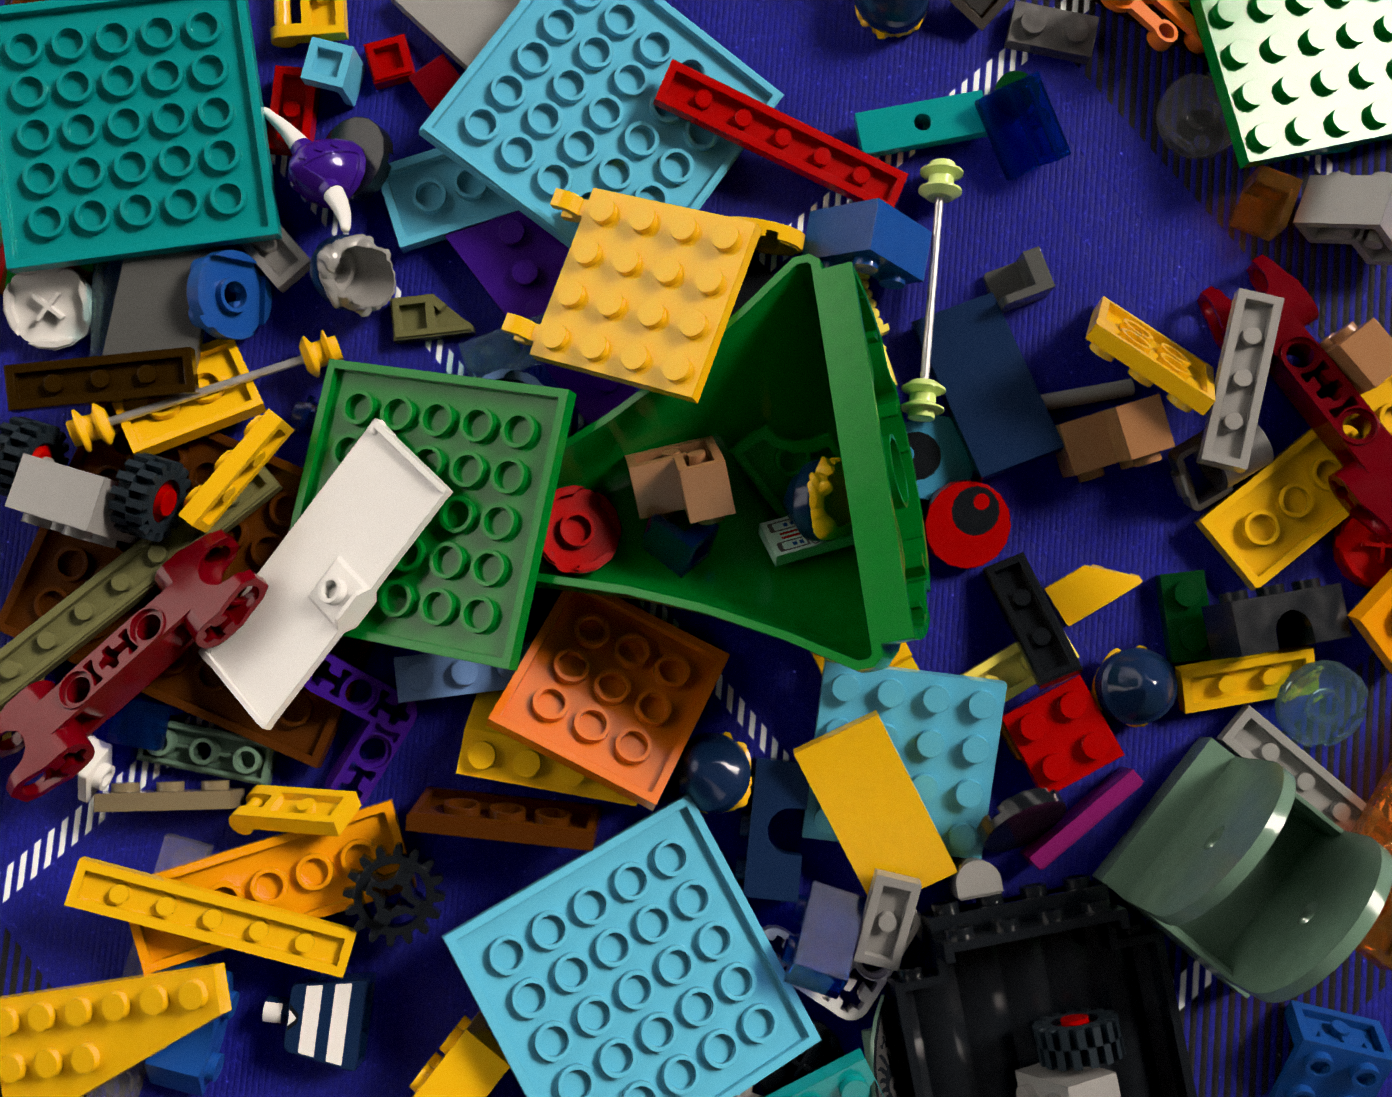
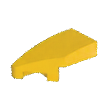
M1084 564L1048 585L1045 591L1069 627L1135 588L1143 580L1136 574H1127L1095 564L1091 566Z

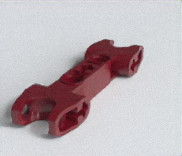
M1261 254L1253 259L1251 265L1247 268L1250 282L1256 292L1285 298L1269 373L1323 444L1343 466L1328 477V484L1337 500L1349 515L1358 520L1385 544H1389L1392 542V436L1321 345L1306 330L1305 327L1317 320L1319 316L1318 308L1312 297L1297 279L1288 274L1270 258ZM1210 286L1200 293L1197 303L1209 326L1215 343L1222 350L1232 300L1226 297L1219 289ZM1293 355L1300 358L1304 368L1291 365L1286 356ZM1311 375L1313 376L1309 382H1305ZM1326 394L1328 397L1321 399L1318 396ZM1343 425L1353 426L1359 432L1360 439H1353L1347 436L1343 430Z
M220 529L201 537L189 546L179 550L156 572L155 583L161 591L158 596L130 617L66 674L59 684L56 685L53 681L48 680L34 682L22 689L4 706L0 712V737L8 732L15 733L10 738L0 741V757L3 758L7 755L15 754L25 747L22 760L8 777L6 789L12 798L29 802L72 779L94 757L95 750L88 736L106 720L118 713L175 662L191 644L196 642L202 648L215 647L226 641L244 625L251 613L263 600L269 585L263 577L258 576L251 569L238 572L222 582L223 573L236 558L240 547L232 536ZM217 546H223L218 553L205 560L210 550ZM252 586V589L247 594L235 598L244 588ZM43 773L39 780L30 785H25L28 781Z

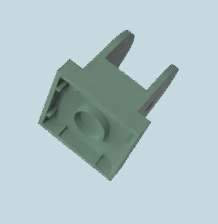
M1199 736L1099 865L1092 877L1099 882L1107 884L1110 892L1156 929L1162 930L1167 938L1234 992L1247 999L1252 995L1263 1002L1279 1003L1307 992L1327 978L1351 955L1365 938L1382 911L1392 886V855L1372 837L1344 831L1296 793V781L1293 774L1279 763L1234 756L1213 738Z

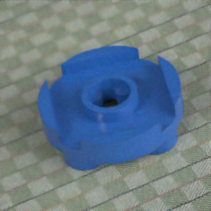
M237 250L212 252L204 257L193 260L190 265V274L187 281V301L189 305V319L195 327L204 329L209 335L218 339L237 340L251 337L255 334L252 332L257 329L258 325L266 323L272 308L271 287L266 275L260 276L258 270L252 265L258 263L251 256ZM227 284H229V291L236 295V300L229 302V304L224 295Z

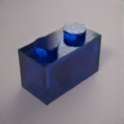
M815 880L806 896L798 895V903L795 902L791 915V921L798 923L795 936L788 935L780 961L788 964L784 982L834 999L838 998L849 980L866 897Z

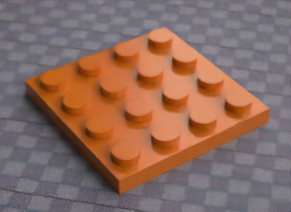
M562 591L520 662L517 671L513 674L489 715L486 726L653 811L730 654L619 597Z

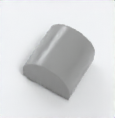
M976 857L958 858L955 860L954 864L958 873L947 877L950 894L960 901L1001 894V891H1004L998 870L989 862Z

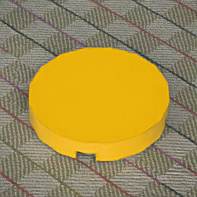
M729 216L757 222L762 230L756 245L758 253L794 256V254H798L803 250L805 234L798 229L758 218Z

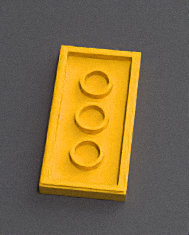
M877 710L793 749L799 766L867 895L875 868L919 878L922 884L921 889L958 873Z

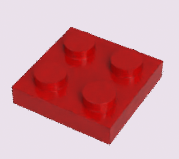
M1080 674L1068 678L1009 710L1002 717V726L1036 788H1047L1049 792L1052 789L1060 791L1125 755Z

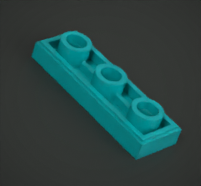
M982 90L855 113L853 119L860 151L873 157L988 137L991 131ZM915 124H923L927 130H919Z

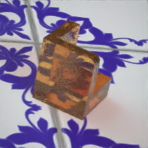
M1261 165L1245 180L1230 226L1271 241L1287 227L1303 179Z

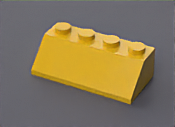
M504 690L476 694L464 729L456 774L630 806L638 805V803L486 726L488 717Z

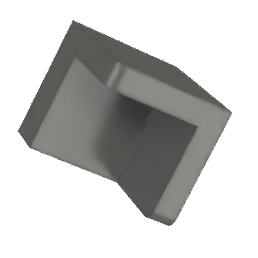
M1039 246L1022 252L1016 262L987 272L983 276L987 292H993L1002 313L1044 299L1055 288L1054 281Z

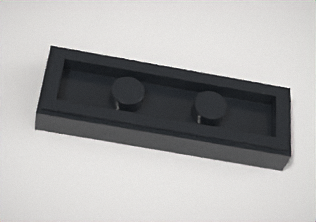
M1024 552L983 568L982 575L1039 690L1081 674L1083 667Z

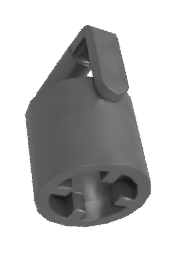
M1258 424L1248 470L1241 474L1197 463L1202 474L1213 485L1197 496L1189 469L1183 459L1193 453V457L1197 462L1203 431L1170 450L1168 454V460L1172 468L1170 474L1179 497H1182L1185 505L1195 511H1200L1233 491V485L1273 462L1272 446Z

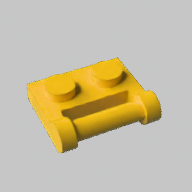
M273 0L275 26L271 27L270 32L271 43L274 46L290 48L296 46L297 43H310L312 36L329 41L349 40L347 0H300L301 23L292 24L291 0Z

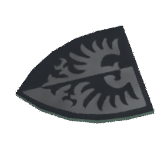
M881 995L875 1012L873 1027L861 1030L865 1058L877 1081L876 1083L874 1080L871 1085L872 1097H883V1095L884 1097H909L892 1003L886 995Z

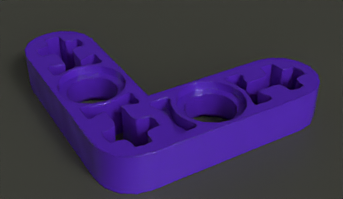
M329 652L324 659V666L331 674L338 677L335 685L331 680L322 675H317L312 680V675L304 687L310 692L363 719L328 774L325 781V789L339 790L338 786L341 782L349 784L352 781L357 787L355 791L361 805H363L413 726L417 717V706L415 701L400 703V706L404 709L401 716L394 714L390 718V715L384 708L376 703L380 696L385 702L397 706L399 704L397 687L342 657ZM359 679L368 682L369 691L364 699L356 702L346 699L345 691L351 682ZM371 738L380 739L383 743V748L377 757L369 760L360 757L361 745L366 740ZM355 762L360 768L368 771L367 774L364 775L360 770L356 773L351 763Z

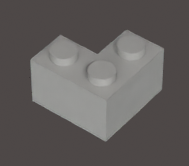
M1336 171L1331 172L1329 175H1310L1293 221L1294 225L1309 243L1352 244L1367 264L1392 265V173L1375 172L1372 175H1350L1345 172Z

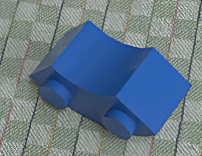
M187 961L177 964L175 970L202 966L203 964ZM226 970L232 1010L192 1034L169 1045L161 1052L147 1058L144 1064L150 1083L203 1097L209 1081L215 1082L218 1079L225 1059V1055L219 1052L228 1019L230 1020L233 1017L240 997V993L233 990V972Z

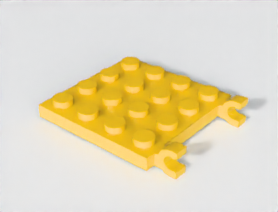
M556 188L550 205L554 209L562 210L561 217L563 220L580 223L541 324H536L527 318L507 312L501 330L514 335L513 340L517 343L532 345L529 354L537 361L698 404L762 232L757 222L593 188L589 200L583 199L573 192Z

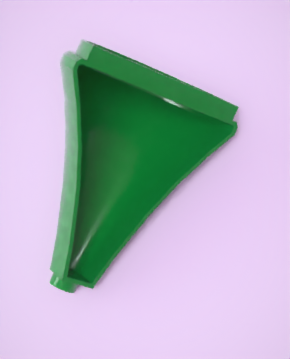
M808 253L793 257L753 297L729 318L698 404L640 389L609 413L567 438L556 489L577 485L585 487L584 489H590L593 492L597 491L607 497L617 510L622 527L621 537L612 559L594 573L582 576L560 574L546 566L541 560L535 588L637 599L714 617L789 642L861 673H869L887 668L898 653L901 643L921 640L927 634L930 622L927 605V592H931L925 527L912 453L896 385L887 365L883 340L867 294L852 261L824 268L819 258ZM762 423H766L778 435L790 439H807L823 431L829 432L840 447L855 544L775 567L759 536V524L778 519L779 517L729 452V449ZM712 435L726 461L736 513L726 515L723 521L712 525H701L698 522L690 524L685 509L675 511L672 517L664 520L640 519L625 455Z

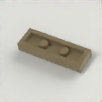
M229 780L201 781V789H185V781L156 782V790H140V782L111 783V791L94 794V812L233 809L245 805V788H229Z

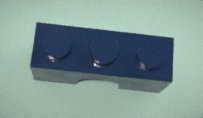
M755 756L754 766H751L750 811L741 810L739 838L747 839L745 857H736L734 877L738 884H742V892L745 897L798 903L802 855L799 851L785 850L775 846L769 839L768 827L773 816L781 810L789 808L807 810L809 783L796 760Z

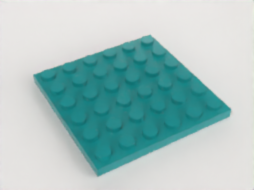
M45 0L0 6V223L7 270L16 274L123 260L125 258L282 239L248 0Z

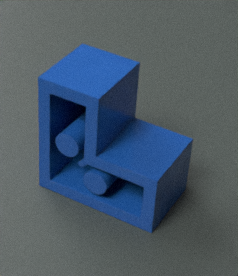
M880 198L810 211L802 255L810 253L819 258L824 268L852 261L857 272L868 274L879 280L880 286L895 290L903 289L905 284L924 282L932 232Z

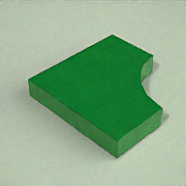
M762 423L729 449V452L779 518L787 516L783 508V499L790 480L800 472L807 462L821 457L828 459L841 458L840 447L827 431L807 439H790L778 435L766 423Z

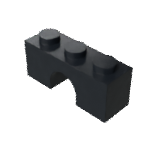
M1313 578L1291 582L1292 591L1285 592L1284 584L1255 588L1257 596L1255 598H1249L1247 590L1218 594L1220 604L1201 607L1212 660L1244 657L1280 650L1276 634L1277 624L1282 633L1284 647L1351 637L1341 583L1321 586L1320 579Z

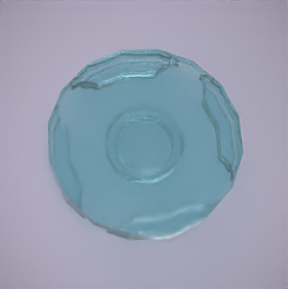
M1320 660L1308 663L1291 673L1280 687L1275 701L1276 719L1283 731L1303 746L1314 747L1313 745L1323 744L1327 747L1335 745L1352 735L1363 722L1367 711L1364 708L1365 697L1368 699V689L1357 673L1340 662Z

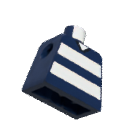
M345 973L343 978L329 974L303 976L293 983L290 997L269 995L266 998L262 1021L264 1024L286 1026L285 1051L338 1068L355 1071L366 1059L377 973Z

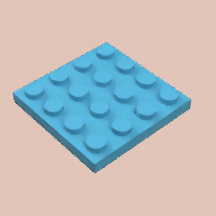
M825 658L814 739L877 710L950 856L982 858L983 844L978 837L977 828L985 815L987 816L989 811L1007 683L1003 680L892 666L879 671L861 673ZM809 785L807 810H804L802 837L839 842Z

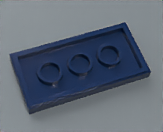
M993 292L934 313L930 372L933 379L946 388V393L941 395L979 482L1062 451L1064 444ZM925 317L913 321L910 327L921 352L923 348Z

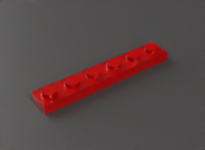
M672 59L653 102L654 105L855 202L880 198L895 208L909 175Z

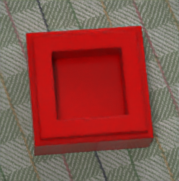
M405 34L363 45L373 83L377 90L410 82L408 77L414 74L416 70Z

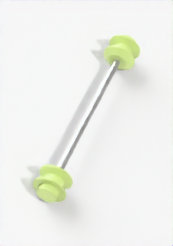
M946 158L933 159L929 164L920 169V176L928 180V182L918 188V193L926 200L935 203L920 378L912 379L901 386V390L910 395L909 402L901 404L902 412L908 414L909 420L917 422H931L935 420V415L944 413V407L936 404V397L944 395L946 388L937 381L929 379L943 204L949 203L962 195L961 187L954 184V182L960 180L964 174L962 168L955 165L954 161Z

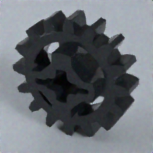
M397 842L393 853H387L386 848L381 844L376 848V859L373 860L365 853L360 857L359 861L364 868L363 871L358 869L350 870L347 877L355 882L356 885L345 887L343 890L344 897L354 899V902L346 907L345 914H358L359 919L353 929L358 932L366 926L370 928V942L373 943L380 934L386 935L388 947L393 946L397 935H402L405 942L410 944L413 941L414 929L417 928L425 935L429 932L430 926L426 920L427 917L439 919L441 910L433 905V902L445 900L446 892L435 889V886L443 881L444 876L443 873H430L429 870L435 863L433 857L423 862L418 859L420 847L415 846L410 854L403 853L402 842ZM400 864L397 871L385 875L379 872L374 873L376 869L382 866ZM415 871L424 882L426 897L415 889L412 880ZM395 884L403 887L401 895L404 898H398L395 903L387 901L388 892L385 889L391 890ZM364 891L366 895L373 897L377 909L375 916L371 914L366 906ZM405 913L413 916L412 919L406 922L390 923L392 918Z

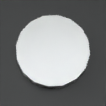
M70 267L16 273L3 292V312L9 327L17 336L20 335L24 340L30 342L28 344L38 349L59 350L78 344L90 334L97 319V300L91 285L78 271Z

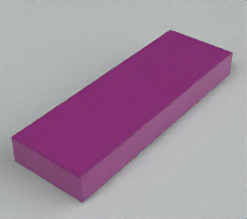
M1120 766L1068 810L1051 830L1033 840L1019 853L1029 865L1038 870L1045 869L1141 787L1144 781L1134 769Z

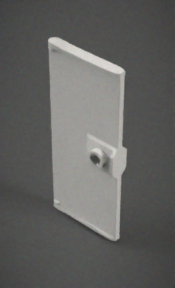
M373 419L354 447L257 573L258 576L263 577L269 587L263 600L251 613L244 625L220 645L212 648L201 647L198 651L202 659L214 670L262 729L271 730L276 721L342 635L358 627L377 602L378 588L453 493L427 465L396 437V434L383 420ZM248 586L240 597L247 594L252 589V586Z

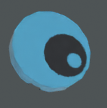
M935 415V420L931 422L910 420L905 423L920 501L930 502L929 499L934 492L949 482L970 480L974 469L951 418Z

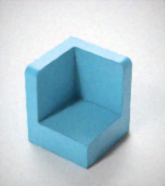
M312 36L300 78L305 85L338 92L346 105L355 107L366 67L353 46Z

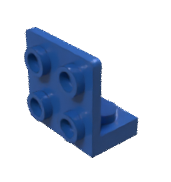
M1290 1000L1284 1015L1294 1048L1279 1074L1269 1097H1376L1392 1070V1050L1380 1021Z

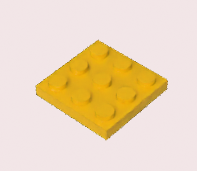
M1105 296L1101 298L1093 309L1085 339L1091 342L1089 348L1106 361L1112 362L1116 358L1130 367L1127 371L1128 374L1142 385L1151 387L1154 383L1168 392L1167 399L1180 410L1190 413L1194 409L1204 416L1216 401L1213 367Z

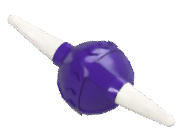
M264 107L265 118L278 131L290 148L292 157L288 164L289 174L287 176L294 185V190L300 193L306 201L312 202L318 207L332 209L338 219L341 231L344 233L349 232L351 228V210L348 199L351 198L360 186L365 174L366 157L363 149L354 141L338 138L311 141L287 120L268 107Z

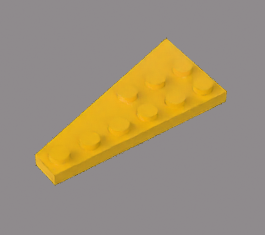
M225 963L0 996V1085L2 1097H83L135 1067L145 1059L166 1049L181 1038L192 1034L232 1010Z

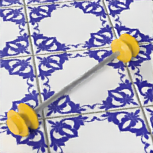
M321 330L320 340L311 343L305 336L301 337L299 343L300 356L199 388L200 394L170 397L109 417L106 409L96 403H92L90 414L81 416L75 409L71 410L73 419L66 421V426L76 447L84 445L87 452L90 453L92 452V443L94 441L102 439L108 446L112 445L115 437L113 425L305 364L310 374L319 378L320 368L327 366L329 359L344 360L335 335L326 337L324 330Z

